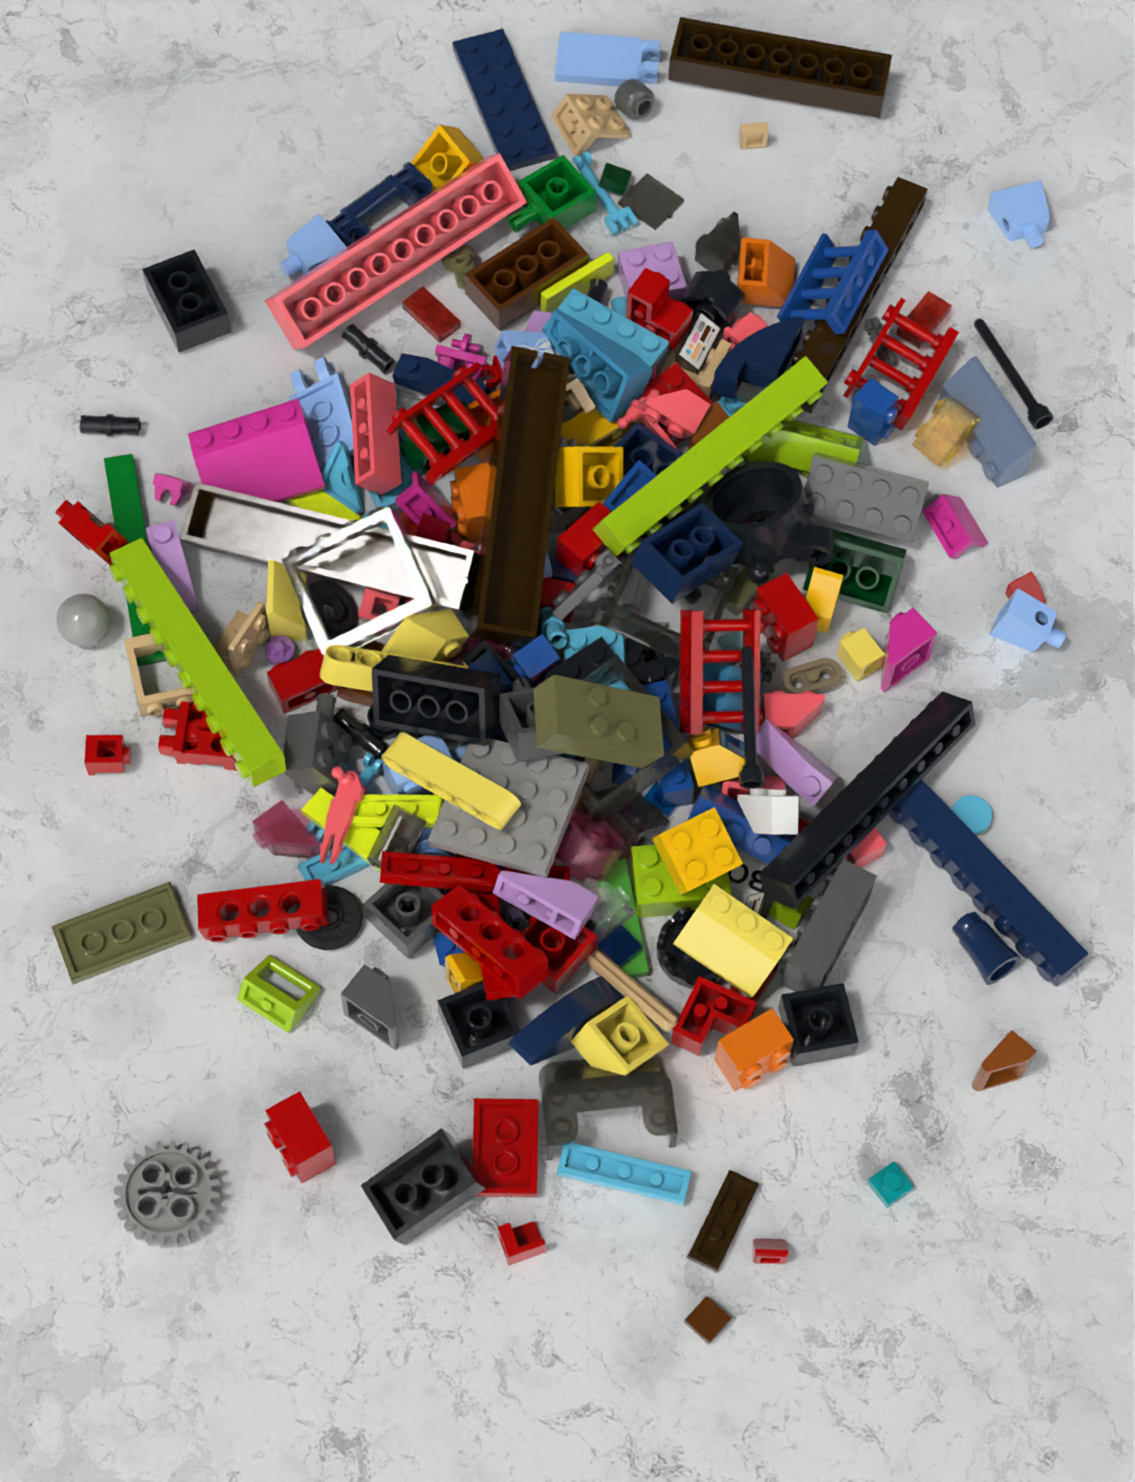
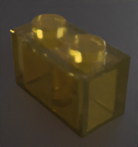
M956 398L941 399L932 410L934 415L928 423L925 422L920 426L915 434L917 438L912 444L937 466L950 463L981 420L979 416Z

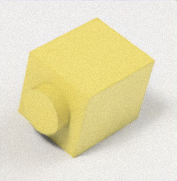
M862 628L857 632L850 631L840 639L837 656L855 680L859 682L882 668L885 653L867 630Z

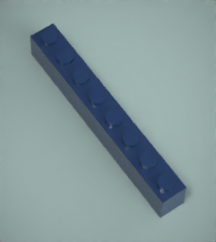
M923 780L889 812V816L895 823L902 824L908 830L912 841L918 846L922 845L927 850L932 862L937 867L945 869L951 876L953 884L959 890H964L972 898L974 906L993 920V924L998 932L1004 936L1007 935L1015 943L1018 953L1026 959L1029 958L1036 965L1039 975L1044 980L1051 981L1057 987L1084 964L1089 953Z

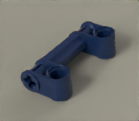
M407 162L398 173L387 176L383 181L348 206L342 208L340 214L335 218L325 222L348 247L369 233V228L364 224L366 221L398 198L410 207L433 192L432 182L419 172L412 163Z

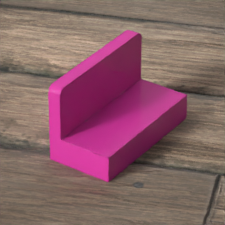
M415 471L412 474L413 485L395 498L396 504L418 526L422 514L426 513L451 523L452 529L457 525L452 506L418 471Z
M942 494L922 511L949 558H958L972 545L984 547L988 543L960 497Z

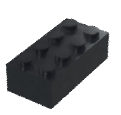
M387 655L372 668L374 725L484 746L501 732V725L499 723L500 674L394 655Z

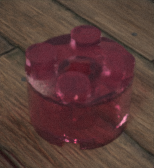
M583 811L574 812L571 816L555 858L569 867L570 875L579 881H585L586 878L602 881L607 877L624 851L625 847L622 846L625 841L611 824L604 820L599 824L591 820L594 816L593 814Z

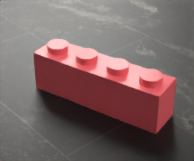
M367 373L350 385L355 485L379 495H384L401 484L398 430L391 435L386 432L393 422L391 417L397 412L396 390L394 383L372 373Z

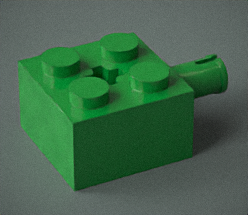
M562 155L519 181V189L527 203L522 205L524 207L522 210L512 216H508L507 221L511 229L514 228L513 231L517 233L534 221L541 226L554 217L566 230L596 211V190L570 161Z

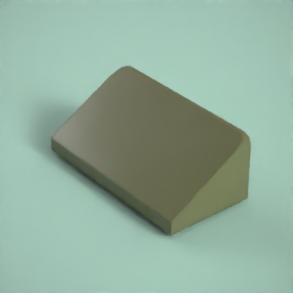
M747 567L715 595V599L735 616L755 599L756 588L761 586L749 580ZM769 567L771 576L767 582L776 578L777 569L774 567Z

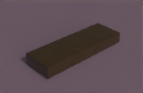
M729 1170L687 1259L716 1273L718 1272L759 1183Z

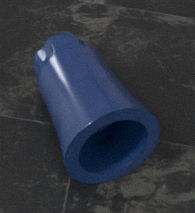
M975 911L962 916L952 927V931L959 939L960 945L968 953L986 985L994 984L1006 977L1020 963L1021 957L1007 946L989 924L983 921Z

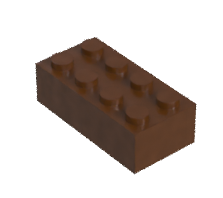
M553 217L465 273V294L500 331L540 305L542 291L588 264V253Z

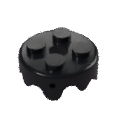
M683 907L661 928L656 945L659 965L672 981L684 987L693 988L699 976L718 983L722 979L720 976L673 945L695 912L690 907Z

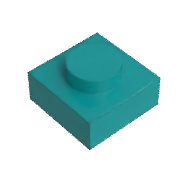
M895 1161L891 1162L867 1181L886 1208L893 1205L914 1188Z

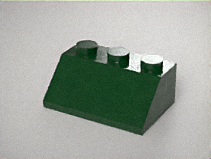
M830 528L834 533L832 559L828 564L822 566L810 563L803 590L808 591L814 567L843 575L839 600L889 613L907 550Z

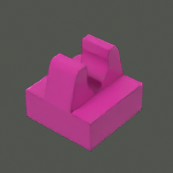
M155 473L152 483L155 485V500L163 501L164 494L170 490L172 496L170 505H178L184 494L188 493L191 482L167 474Z

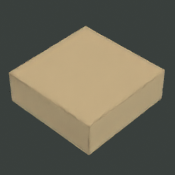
M768 122L740 124L738 141L740 149L767 147Z

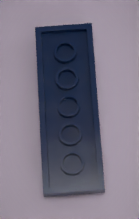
M499 29L452 42V49L496 154L500 153L509 171L555 159V150L504 30Z

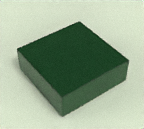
M606 162L598 187L624 196L632 172Z

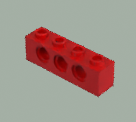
M321 879L197 894L198 930L205 940L211 942H223L229 937L237 936L246 939L255 938L258 934L269 932L275 935H282L293 929L314 931L319 929L320 926L329 925L327 889ZM300 905L296 912L288 913L291 906ZM269 908L265 916L257 917L260 910ZM238 912L234 920L226 921L231 913Z
M459 884L432 904V925L518 999H522L548 978V958L544 951L532 946L525 940L519 930L512 929L507 925L496 911L488 909L481 903L475 893L468 892Z

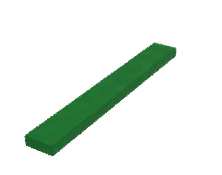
M133 454L104 458L115 530L129 543L142 538L148 547ZM127 601L132 637L150 634L149 630L151 628L148 623L145 625L141 623L136 613L137 606L135 603L130 604ZM156 651L155 654L136 658L138 666L166 662L163 652Z

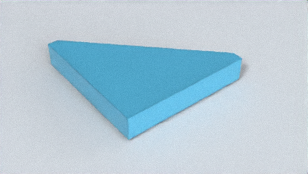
M342 440L337 441L322 472L326 486L322 490L356 514L362 515L364 510L357 485H355V477L346 444Z

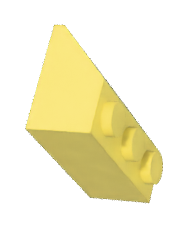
M714 884L673 945L750 998H753L793 938Z

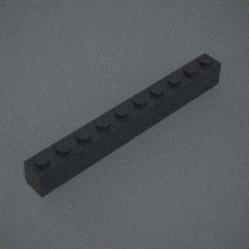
M942 691L933 701L929 702L926 708L916 718L912 719L909 725L898 736L894 737L891 743L877 754L763 868L759 875L764 897L795 909L975 726L972 701Z

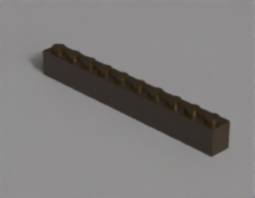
M897 177L893 186H887L882 197L884 202L882 206H876L871 217L873 222L870 227L865 226L860 241H862L867 230H877L889 250L844 334H835L826 320H815L814 324L816 326L814 330L809 329L802 343L804 348L801 352L796 351L791 367L807 356L827 382L830 381L925 205L927 188ZM827 384L820 390L822 393L824 392ZM819 399L810 406L805 402L801 405V408L805 412L812 414Z

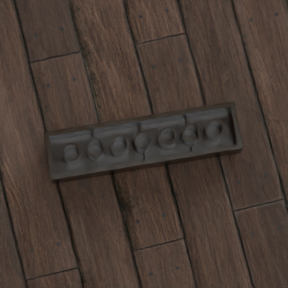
M680 17L669 60L668 80L880 118L892 54Z

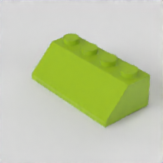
M785 418L781 422L784 427L770 438L766 434L761 438L764 444L752 454L748 450L741 454L745 455V459L751 462L762 460L779 462L791 468L799 469L803 475L808 476L813 455L816 452L858 463L865 437L795 419L790 422Z

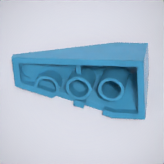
M553 310L545 334L559 355L570 357L569 364L576 373L574 376L578 377L590 394L589 397L594 403L595 409L611 423L615 422L630 407V403L634 399L638 400L644 394L653 369L634 352L561 310Z

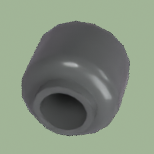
M629 79L623 82L616 90L614 102L616 107L627 117L638 120L646 117L652 111L654 94L638 79Z

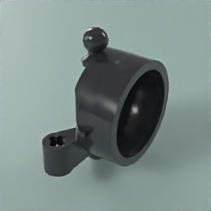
M773 461L748 463L727 472L709 489L704 505L743 542L732 565L741 564L747 567V575L752 583L758 585L766 583L771 576L769 567L775 566L780 559L796 558L816 566L826 565L831 561L834 533L825 526L806 527L815 507L813 503L808 504L798 473L791 467ZM768 518V519H766V520H763V521H760V522H756V521H758V520H760V519Z

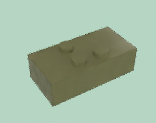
M559 675L551 676L533 689L537 748L638 768H644L664 756L659 697Z

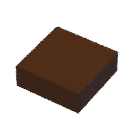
M706 1296L684 1320V1323L709 1345L731 1321V1317Z

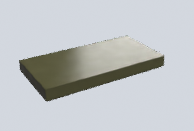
M171 882L51 926L73 985L192 940Z

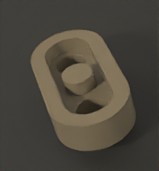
M822 658L792 667L784 674L783 690L786 693L800 694L804 691H813L817 694L831 690L840 681L841 667L835 660L830 658ZM827 674L830 678L823 679L820 675ZM798 682L802 687L796 688L792 684Z

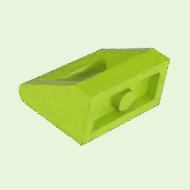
M269 954L243 978L237 1000L289 1033L320 994L322 987ZM271 969L305 991L306 994L296 1001L263 980V977Z

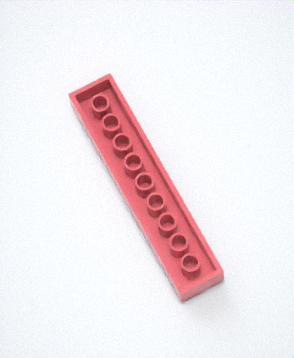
M500 153L487 156L264 301L292 348L303 349L527 203Z

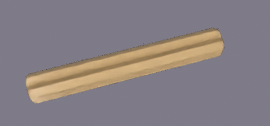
M595 949L588 955V965L625 997L629 996L639 1009L664 1031H670L677 1025V1017L673 1012L602 951Z

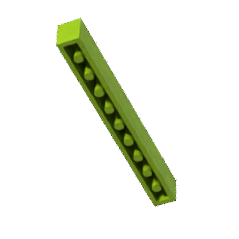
M805 356L606 516L593 528V531L615 556H618L624 550L627 554L631 553L641 543L638 538L643 534H646L648 537L662 527L659 522L666 516L670 521L683 510L680 506L681 503L686 499L689 503H692L704 493L701 489L703 485L707 483L711 487L724 476L721 471L725 467H728L730 470L735 468L744 460L741 454L746 450L752 454L764 444L761 439L763 436L768 434L771 438L784 427L781 422L785 418L791 422L804 411L801 405L807 402L810 406L823 395L820 390L828 383L827 380Z
M140 538L110 552L112 565L109 566V571L116 583L121 581L124 586L122 590L127 601L130 604L134 602L137 606L136 613L143 625L148 623L151 628L149 632L156 646H163L165 650L163 654L168 665L171 668L174 666L179 671L177 676L185 690L190 688L193 695L191 697L199 712L204 710L208 716L206 717V722L213 734L218 732L221 736V746L228 757L233 755L237 761L235 762V767L242 779L248 778L254 788L286 772L283 752L144 540Z

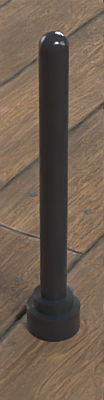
M983 319L975 320L974 327L1028 408V420L1032 427L1037 430L1047 426L1054 417L1049 408L1036 401Z
M744 646L741 649L745 765L742 766V770L739 772V786L755 789L764 785V771L757 764L753 650L750 646Z

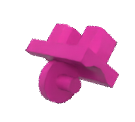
M465 333L462 341L452 339L451 347L459 348L460 350L437 344L435 354L438 358L437 362L454 370L455 364L466 365L469 368L476 362H479L481 367L473 376V379L479 381L481 377V368L489 365V362H486V357L469 353V351L479 353L480 345L471 343V334Z

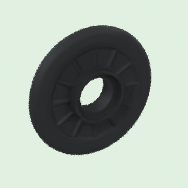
M325 580L313 582L305 588L300 600V609L309 629L318 637L331 642H339L349 638L356 629L358 614L355 603L348 592L338 584ZM324 605H329L333 609L334 618L329 617L325 613Z
M327 885L325 887L327 889L328 911H333L337 914L336 921L333 924L320 926L319 929L314 931L296 929V931L308 945L321 950H334L349 944L357 936L362 926L363 913L359 901L351 892L338 886ZM297 904L295 912L300 908L299 904Z

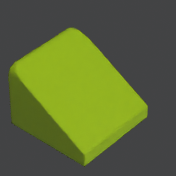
M807 896L795 909L774 901L769 910V915L790 929H795L811 907L814 899Z

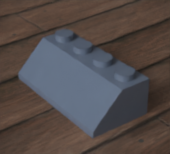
M975 356L942 385L938 401L941 410L944 413H948L952 419L955 431L962 435L968 443L971 455L977 457L982 464L985 476L992 480L998 488L1027 475L1037 444L978 357Z

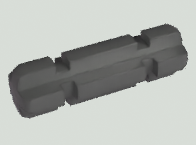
M877 317L865 321V329L867 334L871 335L869 338L872 344L881 331V327H883L880 319ZM880 344L876 351L877 356L894 367L897 361L894 351Z

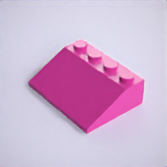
M299 399L188 433L193 458L202 484L279 503L326 488L308 418Z

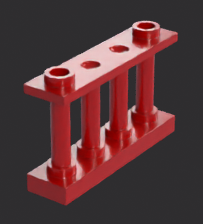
M903 298L899 299L895 307L891 304L888 306L881 318L886 321L858 370L856 371L852 368L844 381V384L848 387L843 394L848 399L855 387L861 389L868 382L861 377L867 366L906 388L905 391L910 394L906 400L903 398L898 399L896 407L898 414L893 422V425L901 431L913 415L959 334L957 330L949 327L944 335L940 333L936 335L902 315L899 311L906 301ZM892 323L930 344V348L934 350L931 357L927 354L924 357L886 334ZM882 344L919 366L918 370L922 372L919 378L915 376L911 378L874 356L879 345Z
M476 362L469 368L466 365L462 366L452 375V380L408 410L402 407L391 417L393 422L386 432L391 435L400 428L405 430L430 460L429 465L431 468L424 477L431 485L494 442L498 408L473 379V376L481 367L479 362ZM464 385L490 416L491 424L487 427L484 424L480 425L453 393L455 390ZM443 399L469 429L471 438L467 441L463 438L459 439L433 408V405ZM423 413L451 446L449 449L451 452L446 456L443 453L439 454L413 423V419Z
M743 609V619H705L703 611L680 610L681 733L690 735L702 734V727L705 724L742 723V731H744L743 701L742 711H704L702 708L705 693L742 692V680L705 681L703 678V665L706 662H741V650H705L703 647V635L705 632L743 631V647L750 646L753 650L756 733H759V725H761L763 720L760 708V634L764 626L760 610Z

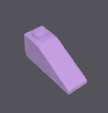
M174 520L146 527L153 556L191 614L200 612Z
M766 718L760 725L759 733H756L757 753L794 791L815 806L838 775L769 719Z
M501 871L499 873L493 890V894L574 940L591 917L599 896L587 888L581 887L569 880L545 878L509 871Z

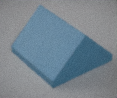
M709 663L703 665V678L705 681L742 680L741 668ZM742 692L705 693L702 708L704 711H742ZM742 723L705 724L707 726L744 732L742 731Z

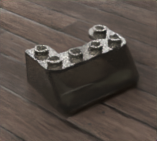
M656 1054L626 1076L591 1067L585 1059L551 1062L541 1068L538 1084L547 1160H553L554 1147L569 1145L576 1139L578 1135L577 1112L641 1106L643 1123L646 1130L656 1136L667 1135L669 1148L676 1147L678 1128L672 1083L666 1064L659 1055Z

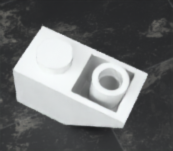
M750 788V795L738 794L737 801L754 833L798 834L799 796H786V790L756 788Z

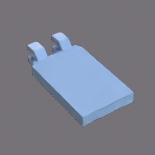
M560 32L555 81L620 86L629 79H638L642 83H657L661 41L649 39L644 41L640 40L639 37Z
M324 356L314 361L320 382L312 385L309 375H303L300 369L290 373L296 394L289 397L290 401L299 399L307 415L321 471L324 470L337 441L342 440L345 442L349 457L354 455L351 403L343 376L336 373L334 364L332 362L328 363Z

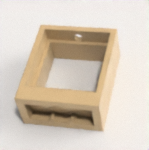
M150 634L124 639L141 716H158L164 713V709L180 708L181 701L194 704L191 697L193 693L190 688L186 690L179 688L144 696L136 658L165 650L162 645L156 646Z

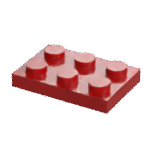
M474 1098L472 1168L486 1188L475 1197H537L539 1099Z

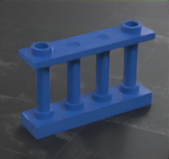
M867 230L859 245L835 247L827 233H822L777 315L779 321L795 317H803L804 321L826 320L835 334H844L889 250L877 230ZM852 257L848 266L831 267L836 258ZM841 278L837 287L820 288L824 279ZM830 299L826 308L809 309L813 300Z

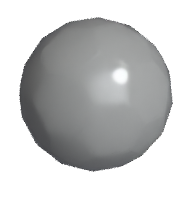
M84 593L71 596L60 605L57 611L58 631L72 645L84 647L96 644L106 636L109 630V610L103 601L94 595Z

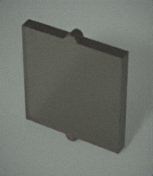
M647 173L635 186H630V190L618 201V205L622 208L629 206L638 219L656 230L666 219L672 218L673 213L684 203V198Z

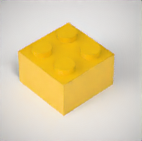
M559 447L555 477L556 507H593L599 501L603 503L623 479V447Z
M715 807L652 838L679 895L743 865Z

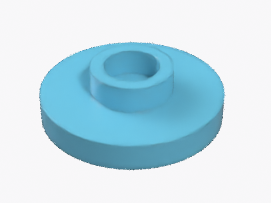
M968 795L958 799L952 807V811L975 835L983 833L990 826L992 810L984 799Z

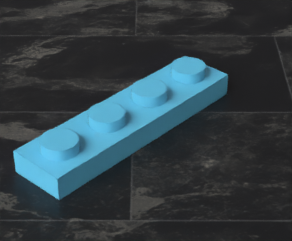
M564 1141L557 1175L684 1206L691 1171Z

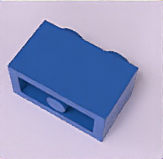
M870 378L853 397L847 428L859 436L865 437V440L873 446L882 438L886 440L895 427L893 420L898 414L896 407L899 397Z
M541 634L513 654L516 664L512 667L521 679H528L531 687L535 688L539 682L547 678L545 675L552 668L561 663V660L544 635Z

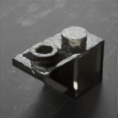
M735 211L727 218L720 219L715 228L710 233L703 234L695 244V261L707 271L715 272L719 269L728 273L738 264L740 251L739 219Z

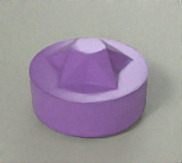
M285 636L271 638L265 645L266 659L273 666L281 662L287 663L294 660L295 647L293 642Z

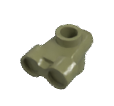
M469 245L461 247L458 252H450L442 258L446 270L452 271L457 286L465 289V273L475 268L474 262L476 261V254Z

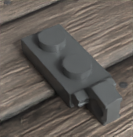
M608 548L595 556V567L591 571L587 568L575 578L574 582L576 585L569 592L564 589L553 599L552 602L555 605L552 607V613L559 620H563L620 563L619 559Z

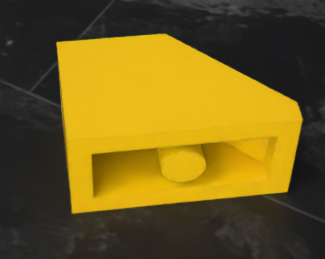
M814 567L806 601L819 618L816 632L828 633L837 606L843 575Z
M465 952L450 954L445 957L446 980L454 993L482 983L479 964Z

